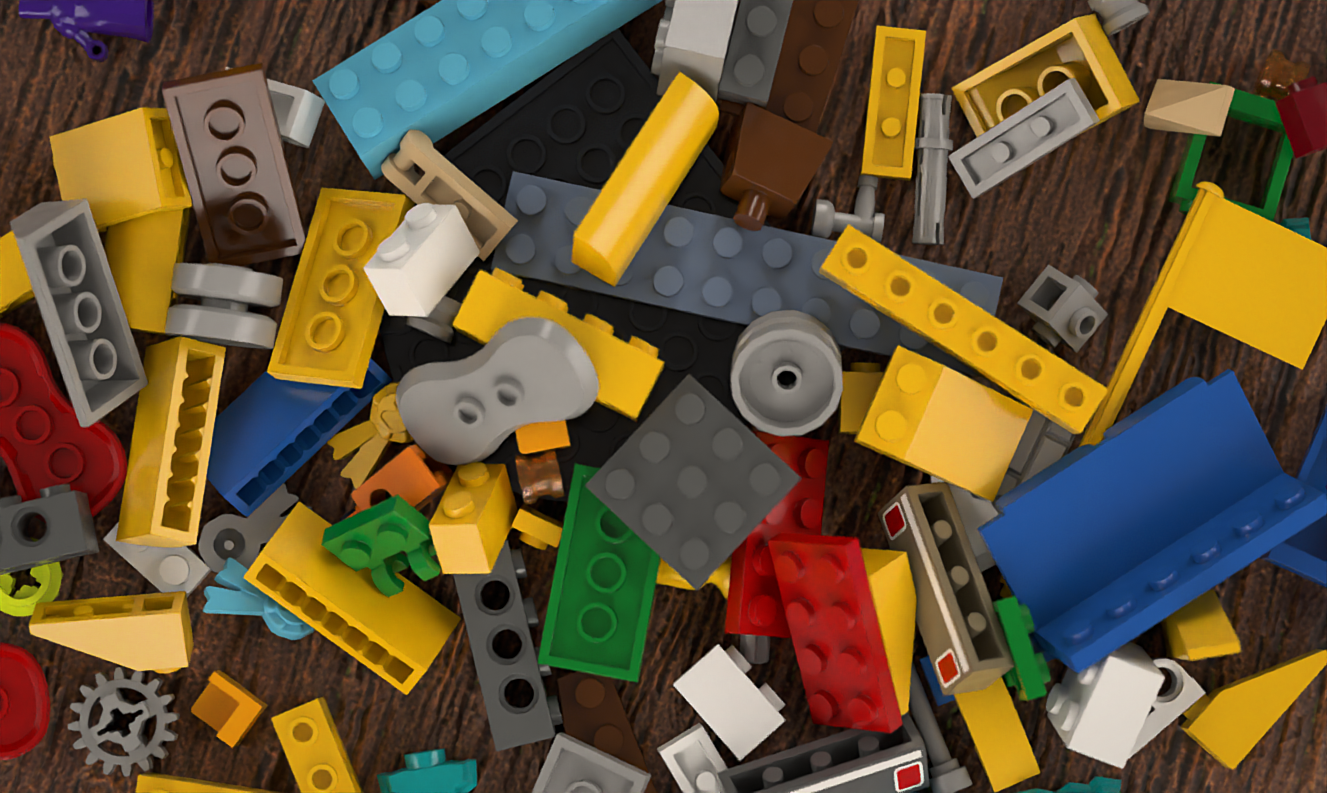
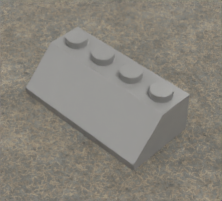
M87 199L43 202L10 221V225L80 426L89 427L148 385V381Z

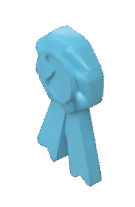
M233 558L226 560L223 570L214 578L217 583L229 589L208 586L204 590V595L208 600L203 607V612L262 616L272 633L290 640L301 639L315 631L310 625L243 577L248 569Z

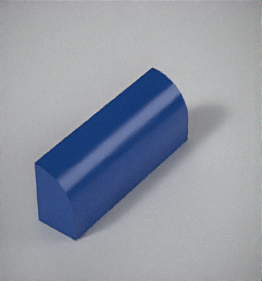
M372 357L369 361L362 389L279 380L267 373L266 370L215 418L206 475L207 479L229 503L244 516L248 517L372 400V397L388 385L392 379Z

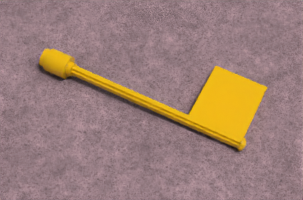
M1204 181L1196 185L1199 188L1197 195L1106 388L1109 390L1095 410L1078 447L1086 444L1094 446L1105 439L1103 434L1113 425L1167 308L1173 309L1303 370L1327 319V247L1225 200L1222 189L1212 182ZM1002 576L1000 582L1004 585L999 595L1004 598L1011 597L1013 595Z

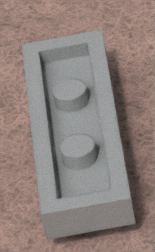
M1071 78L950 154L948 158L972 199L982 196L1092 127L1100 119L1077 80Z

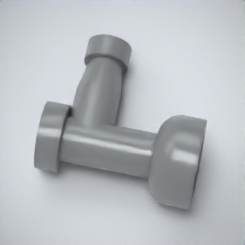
M870 175L858 177L857 187L859 191L855 201L854 214L835 212L834 206L830 201L816 199L810 236L827 239L832 231L843 233L849 224L876 242L881 243L885 214L874 212L875 190H877L878 178Z

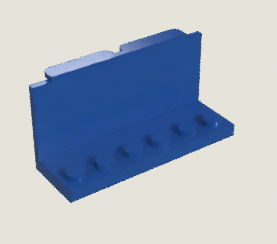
M1227 369L1207 383L1199 377H1191L1182 381L1108 428L1103 434L1105 439L1094 446L1086 444L1078 447L1001 496L996 504L1002 513L977 528L1012 595L1016 596L1019 605L1023 603L1027 605L1034 624L1035 632L1033 634L1039 645L1079 674L1327 514V498L1323 492L1283 472L1233 370Z

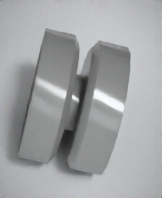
M174 263L171 289L178 296L200 300L201 304L200 306L176 304L168 308L165 334L229 346L274 349L277 323L270 317L249 313L248 307L272 309L279 306L283 278L253 272L252 269L226 264Z
M796 310L772 311L753 320L738 337L732 355V396L742 416L759 430L778 436L802 435L821 426L836 410L843 391L841 352L831 330L816 317ZM786 370H790L795 374L789 375Z

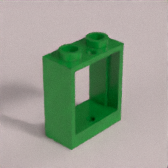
M1235 89L1227 117L1282 133L1260 208L1225 197L1224 199L1273 222L1293 157V150L1275 104L1276 101ZM1189 133L1169 197L1170 202L1180 204L1179 212L1184 215L1188 214L1199 190L1191 186L1207 135Z

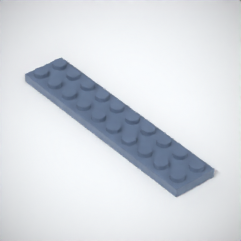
M512 171L504 209L516 218L518 222L495 248L491 266L492 271L496 267L515 276L745 326L772 311L796 310L816 317L831 330L838 345L841 347L891 357L893 350L900 346L956 372L981 377L978 373L820 274L819 270L837 241L763 226L759 231H750L737 225L734 219L667 205L616 286L613 287L571 262L574 233L602 190ZM898 255L995 317L1003 277Z

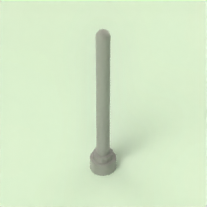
M912 661L909 707L933 767L929 768L932 776L929 779V784L933 793H954L972 785V781L966 766L960 767L957 758H951Z

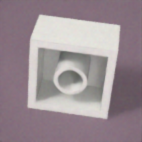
M1127 642L1079 674L1068 667L1062 683L1055 684L1048 696L1046 704L1047 716L1067 748L1123 769L1165 677L1141 646Z

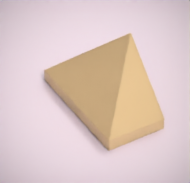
M1157 79L1144 114L1143 126L1156 130L1221 136L1235 88L1229 85Z

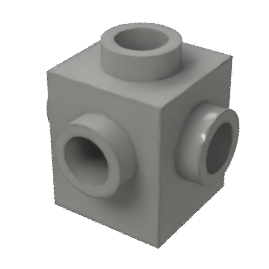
M1050 265L1044 269L1017 302L1036 323L1031 330L1041 340L1053 348L1060 342L1076 353L1108 315L1096 302L1095 298L1099 293L1090 283L1078 275L1070 278Z

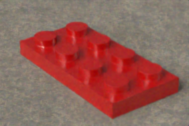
M751 431L802 479L732 553L725 633L792 638L767 540L780 532L821 535L829 441L797 436H778L767 432Z
M778 533L767 541L813 724L892 733L903 723L858 538Z

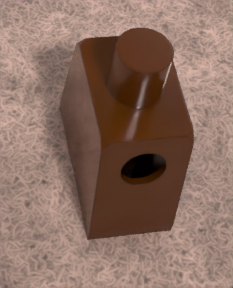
M747 102L731 126L720 182L722 194L739 202L733 218L735 223L746 230L759 231L762 229L767 215L777 220H783L800 199L831 149L833 141Z

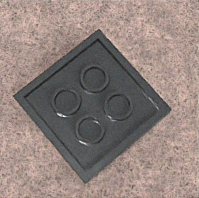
M688 374L585 486L698 591L802 478Z

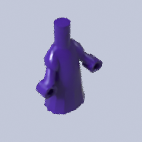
M20 0L19 16L26 19H50L56 30L69 39H75L91 59L96 62H103L108 58V47L100 40H93L88 32L133 38L148 43L151 41L153 33L154 0ZM101 47V53L95 55V50Z

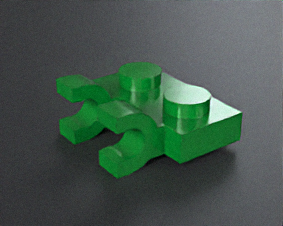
M399 495L336 523L324 531L321 545L356 572L368 567L371 570L372 579L376 587L388 598L403 591L404 582L397 578L395 573L408 568L409 564L417 576L424 581L440 574L441 566L431 558L437 553L432 535L430 534V520ZM400 551H405L407 553V557L400 553Z
M1016 596L992 602L1015 663L1014 667L1002 675L1006 687L1016 686L1020 700L1028 701L1047 695L1044 683L1050 681V674L1043 654L1041 652L1034 654L1028 634L1034 633L1035 629L1027 605L1025 603L1019 605Z

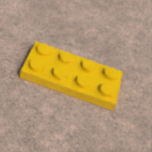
M321 187L267 373L279 380L362 389L385 309L363 267L376 254L378 246L385 239L389 238L405 220L406 213L415 205L412 199L404 194Z

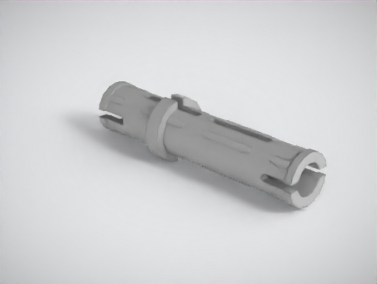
M936 93L920 94V124L918 138H915L914 149L917 150V176L913 244L944 245L948 151H953V140L949 139L951 95Z

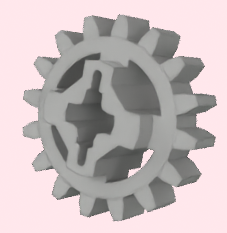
M117 667L114 672V680H110L105 672H99L95 675L98 684L96 689L87 684L79 688L81 693L87 698L85 702H74L70 705V709L80 714V720L69 723L68 729L80 731L82 738L73 744L74 749L88 747L91 752L87 756L85 763L92 765L100 759L103 760V774L106 775L112 774L117 765H121L124 777L133 775L134 763H138L144 771L152 769L153 765L150 756L153 754L161 759L166 758L169 753L162 745L163 741H174L178 738V734L168 729L170 722L180 719L179 713L168 712L166 707L175 699L174 694L160 696L158 690L161 688L163 680L156 678L147 684L144 682L145 671H135L130 679L127 676L125 667ZM119 688L134 689L148 699L139 703L128 700L124 692H121ZM100 700L103 712L99 724L92 727L93 711ZM117 710H120L122 714L143 711L141 715L135 717V721L129 724L130 734L126 729L106 732V729L113 726L114 722L120 718ZM156 716L155 734L150 743L147 744L149 742L145 735L149 719ZM109 740L119 743L129 755L115 754L104 748L101 744Z

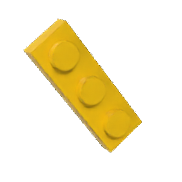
M876 26L860 176L870 175L879 178L907 181L911 179L926 31Z

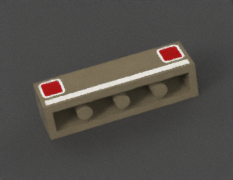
M947 482L906 486L878 512V516L891 551H904L907 553L917 596L915 618L943 696L985 690L1014 667L1015 663Z

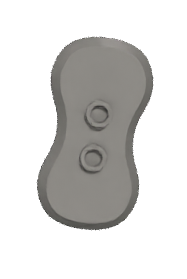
M526 317L512 320L505 324L494 334L482 350L468 358L453 362L428 363L413 368L401 379L396 389L395 398L406 429L421 449L436 461L444 464L459 465L479 462L494 453L510 433L525 425L535 422L562 421L581 415L594 403L598 395L599 383L591 360L570 333L553 321L544 318Z

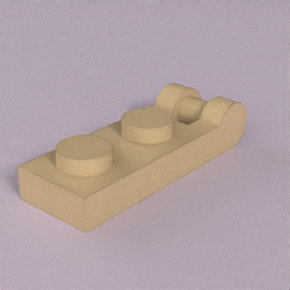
M409 130L400 141L401 149L398 153L389 154L381 165V171L389 181L417 205L422 203L456 205L480 251L478 257L484 261L518 220L435 150L431 139L420 130ZM414 164H417L426 172L423 177L414 171Z

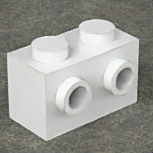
M422 203L406 213L405 220L389 238L385 239L378 246V251L363 269L389 315L427 317L478 256L480 251L456 205Z
M717 643L673 682V685L741 761L786 721L779 713L785 704L767 683H764L759 689L745 675L752 666L733 645L724 651Z

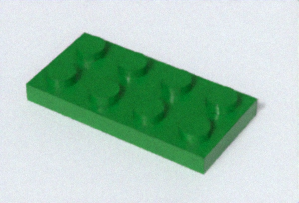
M575 464L537 663L639 682L662 558L585 486L601 468Z

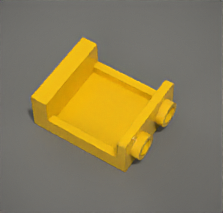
M141 107L49 137L53 154V166L56 170L62 201L87 199L98 233L105 232L107 226L157 211H178L193 206L167 108Z

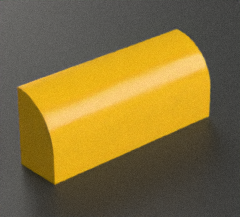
M678 72L573 236L571 262L613 287L616 286L718 125L719 109L714 100L696 82L681 72Z
M191 207L178 211H157L108 226L104 252L131 331L166 335L165 326L168 308L178 303V295L171 289L174 263H183Z
M182 336L146 347L143 369L148 385L139 390L116 541L165 548L196 544L226 352L225 347Z
M298 502L243 578L407 695L428 670L461 618L398 572L395 575L404 582L403 591L388 598L376 587L372 579L371 570L368 567L356 572L321 545L325 529L332 525L304 504Z

